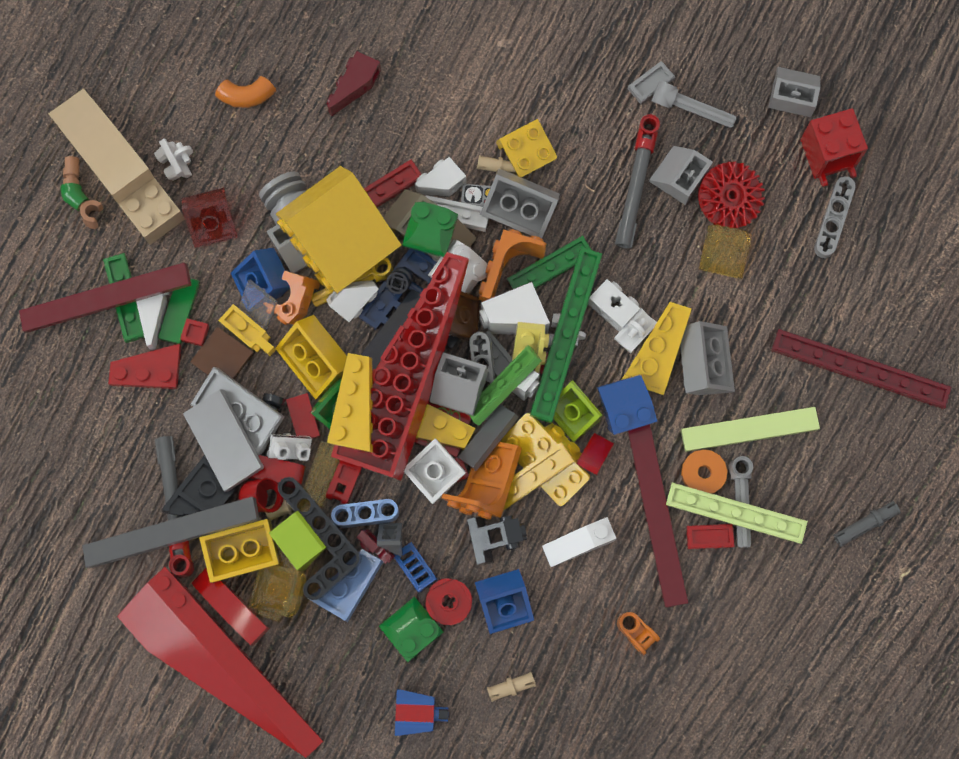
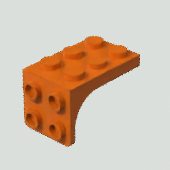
M503 229L501 239H496L492 251V259L494 260H489L486 268L487 281H482L479 300L484 302L495 297L504 267L509 260L519 255H530L542 259L545 257L547 243L537 236L527 237L517 230L509 229L507 231Z
M499 442L477 471L472 468L470 469L466 485L458 496L442 494L441 499L447 501V506L459 509L460 513L472 516L474 512L478 513L479 517L491 520L492 516L501 518L522 448L518 445Z

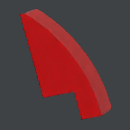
M207 567L191 583L207 602L251 646H254L270 629L256 616L257 613L223 580L210 583Z

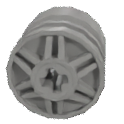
M293 171L274 178L260 190L259 197L266 209L271 210L270 215L276 225H278L277 221L279 220L276 213L307 191L305 190L306 184L302 181L300 174Z

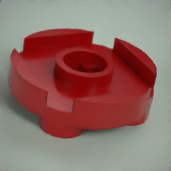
M449 578L441 579L435 582L429 589L426 598V608L431 618L441 625L452 626L459 624L467 618L471 611L472 596L467 586L462 582ZM445 596L455 598L456 601L453 603V608L442 605L445 602Z

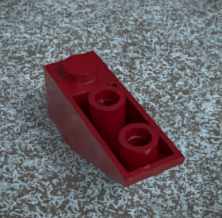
M356 51L354 57L349 58L344 76L341 75L339 77L335 93L330 94L326 105L329 115L333 116L372 89L381 72L380 61Z

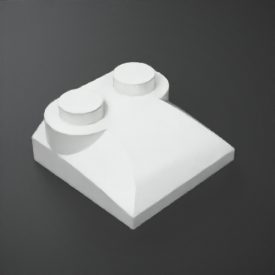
M453 240L448 252L469 258L461 289L462 292L469 294L479 281L486 278L487 263L468 246L458 240ZM443 257L439 259L428 276L432 277Z
M434 439L409 462L404 471L432 504L440 499L442 494H446L466 474L464 469L437 439Z

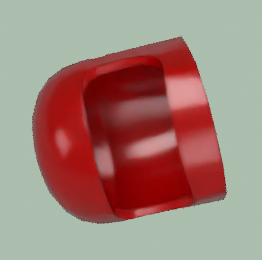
M271 478L248 481L239 491V500L249 497L256 498L258 512L273 513L282 506L284 500L278 491L277 482ZM273 489L277 493V500L272 508L267 509L265 508L268 500L267 490Z

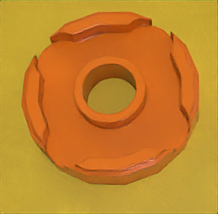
M703 449L694 451L686 458L682 465L681 476L686 487L714 494L722 488L727 479V467L720 455ZM700 467H707L710 470V477L706 479L701 478L698 475V469Z

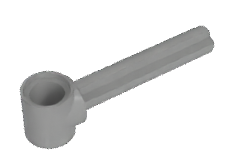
M660 80L651 100L667 108H671L672 105L729 128H732L736 121L735 115L680 94L677 87Z
M740 456L730 462L729 473L731 474V480H735V501L749 504L748 479H752L753 463L745 456ZM737 462L745 464L746 471L744 474L736 470ZM737 526L738 547H751L750 529Z

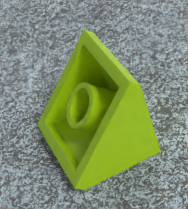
M572 380L561 391L553 419L568 437L575 442L600 422L602 414Z
M299 511L294 512L269 532L270 536L298 571L306 570L326 548Z

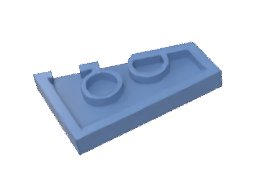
M363 549L359 551L362 560L356 569L324 597L318 600H311L346 622L349 621L383 563L382 560ZM356 555L346 564H354L356 562ZM337 573L331 579L329 578V580H336L339 573ZM321 588L317 592L312 593L311 595H319Z

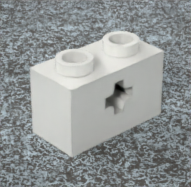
M608 279L590 296L588 305L619 332L641 309L638 307L639 303L633 297H627L622 293V288L613 281L611 283ZM616 302H619V303H620V304H619V307H618V306H615V307L613 308V307L611 306L612 303H616Z

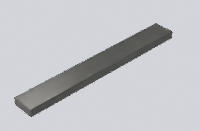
M249 497L82 545L85 567L89 569L259 521L256 498Z

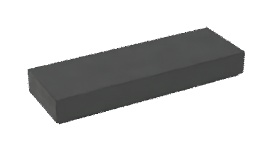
M500 404L458 458L477 471L519 417Z

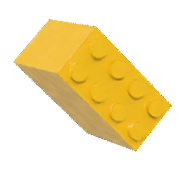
M339 166L276 213V216L279 218L277 224L284 233L286 232L289 237H292L289 241L297 251L299 250L302 255H305L302 259L316 273L314 275L316 279L327 290L332 289L336 293H339L401 246V243L353 172L342 166Z

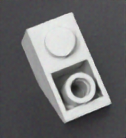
M448 157L446 160L438 161L434 165L433 170L428 174L423 173L418 177L415 183L416 191L424 195L450 197L463 184H466V175Z
M372 280L352 282L339 293L333 291L326 301L333 310L350 322L362 313V307L367 302L374 300L379 288Z
M533 370L512 392L523 401L527 397L532 398L540 384L538 382L539 374Z

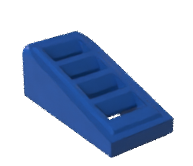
M411 542L403 547L402 552L403 556L409 551H412L413 555L403 562L399 555L394 554V558L417 592L420 593L436 582L437 578ZM417 558L418 562L407 569L405 565ZM422 565L424 569L412 576L411 572ZM425 573L429 575L420 583L416 582V580Z

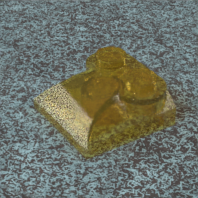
M708 226L699 270L742 279L752 235L744 230L726 226Z
M278 565L260 569L248 607L292 618L300 608L304 594L303 587L306 583L305 573Z

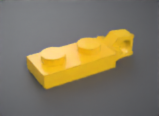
M234 304L218 320L257 353L262 349L271 356L276 351L274 346L268 342L271 337L267 332Z

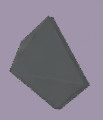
M379 523L377 546L403 557L402 523Z

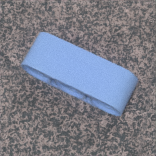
M383 499L336 506L331 513V517L338 527L350 528L393 522L399 516V509L393 500ZM387 505L395 508L391 516H384L382 514L383 508ZM364 508H369L372 511L368 519H361L359 516L360 511ZM341 511H346L349 514L345 522L337 521V515Z

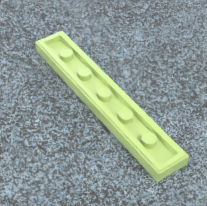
M810 407L681 429L684 450L689 452L816 431L820 429L816 408Z
M676 483L671 484L666 502L667 506L802 544L808 522Z

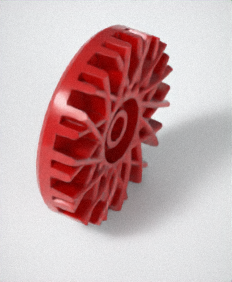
M736 161L726 162L714 166L704 175L698 191L699 205L705 217L714 225L725 229H734L746 226L751 223L752 219L758 217L757 214L761 212L759 208L764 205L761 200L765 199V197H762V192L765 189L761 188L763 183H759L757 178L760 176L755 175L756 171L748 169L750 166H744V163H736Z

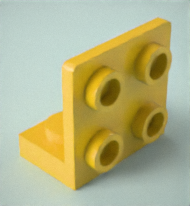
M538 119L496 141L499 149H504L519 177H523L557 159V155Z

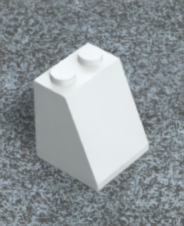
M532 282L481 302V310L479 311L480 322L483 328H488L492 334L516 335L518 322L545 324V334H548L550 322Z

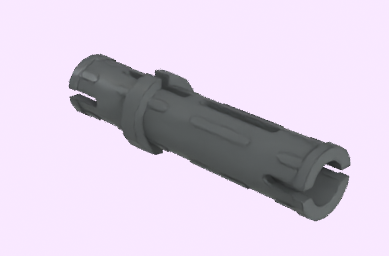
M891 501L878 510L870 511L869 515L833 534V537L837 544L843 547L877 526H883L884 522L900 514L901 511L898 505Z

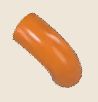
M260 76L255 82L247 86H238L230 80H224L218 86L215 97L232 107L250 108L260 105L276 92V88L263 76Z

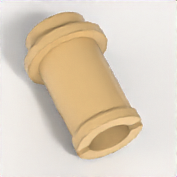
M284 499L282 506L277 511L266 513V515L272 521L287 513L291 515L294 510ZM273 504V505H271V506H269V507H265V508L270 509V508H272L275 504Z

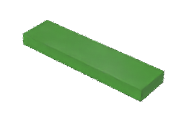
M526 346L481 393L474 415H469L475 424L479 426L540 364L542 360L532 347Z

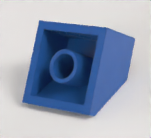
M274 248L254 250L231 272L248 311L265 305V301L271 302L281 297L290 289L288 282L282 280L285 269Z
M640 374L597 387L608 429L613 435L657 422L651 397Z
M519 569L475 582L490 634L534 621L526 587Z

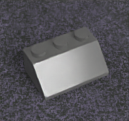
M499 168L480 215L531 236L542 238L560 194Z
M702 321L688 324L680 345L685 392L694 395L735 392L727 326Z

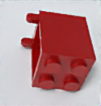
M853 108L811 120L800 139L814 179L819 178L822 187L828 185L826 176L848 170L851 178L857 177L855 167L868 150Z

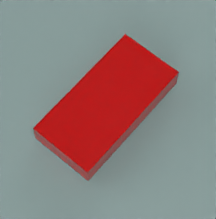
M308 393L286 399L296 436H310L311 439L321 437L316 419L311 414L312 405Z
M594 433L576 464L597 475L614 443Z
M733 524L686 526L687 550L735 547Z

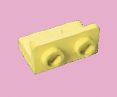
M517 323L512 361L529 345L542 360L535 368L537 373L540 372V366L545 365L546 351H543V349L548 348L549 334H545V324Z

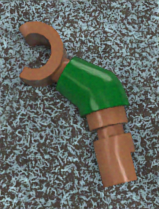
M74 156L65 157V168H63V177L65 179H63V184L60 187L62 199L75 210L80 211L83 223L88 228L97 229L99 226L96 218L89 217L88 215L94 210L102 211V204L95 200L89 201L88 197L83 193L82 186L79 185L78 180L80 159Z

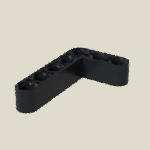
M285 477L278 484L280 495L295 512H300L334 556L331 561L304 584L303 593L305 597L310 600H318L324 597L359 566L362 560L361 554L296 479ZM288 482L295 484V491L292 494H286L284 491V486ZM304 499H308L311 504L310 509L306 512H302L299 509V503ZM318 517H323L326 520V525L321 530H317L314 526V521ZM333 534H338L341 537V543L337 547H332L329 543V539ZM352 551L356 555V562L348 565L345 563L344 557L346 553ZM331 567H335L339 573L334 581L329 580L327 577V570ZM312 583H318L321 587V591L317 596H312L309 592V587Z

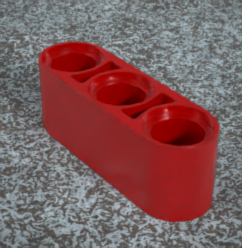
M258 455L264 468L248 478L253 480L271 478L279 484L281 479L291 477L302 484L306 466ZM288 482L285 487L295 489V484Z

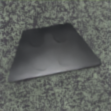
M204 455L164 505L162 512L186 516L225 505L240 484L230 491L224 492Z

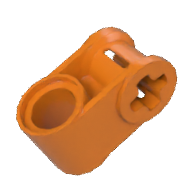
M623 613L617 619L618 629L643 656L655 641L659 642L661 640L635 613ZM626 616L634 620V626L630 630L623 626V619Z

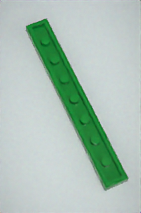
M581 247L530 412V416L548 423L553 421L602 253Z

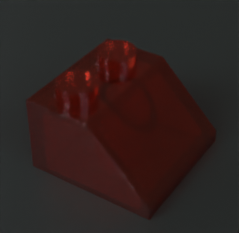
M225 188L181 198L182 211L195 248L238 237Z

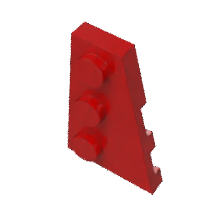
M181 344L110 362L108 384L110 386L177 389Z

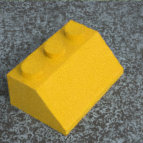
M314 315L296 321L275 349L316 400L324 395L336 381L342 379L347 355Z
M265 519L199 537L210 583L279 564L277 544L269 534L273 530L270 520Z

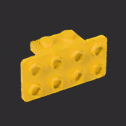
M526 413L500 441L502 443L518 445L522 448L518 463L523 468L561 442L566 444L576 462L540 486L558 506L565 505L590 480V475L583 467L576 464L582 454L580 448L574 442L568 440L564 431L559 426L551 423L544 427L536 418L531 417L530 413Z

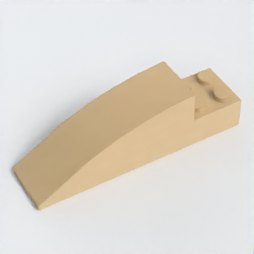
M84 88L48 113L149 245L185 220L181 211L154 178L149 168Z

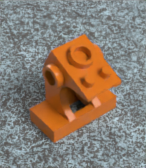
M284 271L282 280H286L291 289L288 301L281 305L265 301V304L269 306L268 312L278 314L277 319L285 325H294L296 321L302 320L307 315L314 289L319 290L320 283L316 279Z

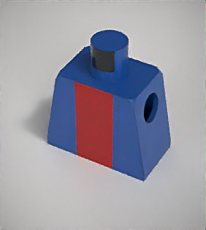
M397 690L395 736L434 731V721L448 722L449 707H435V697Z

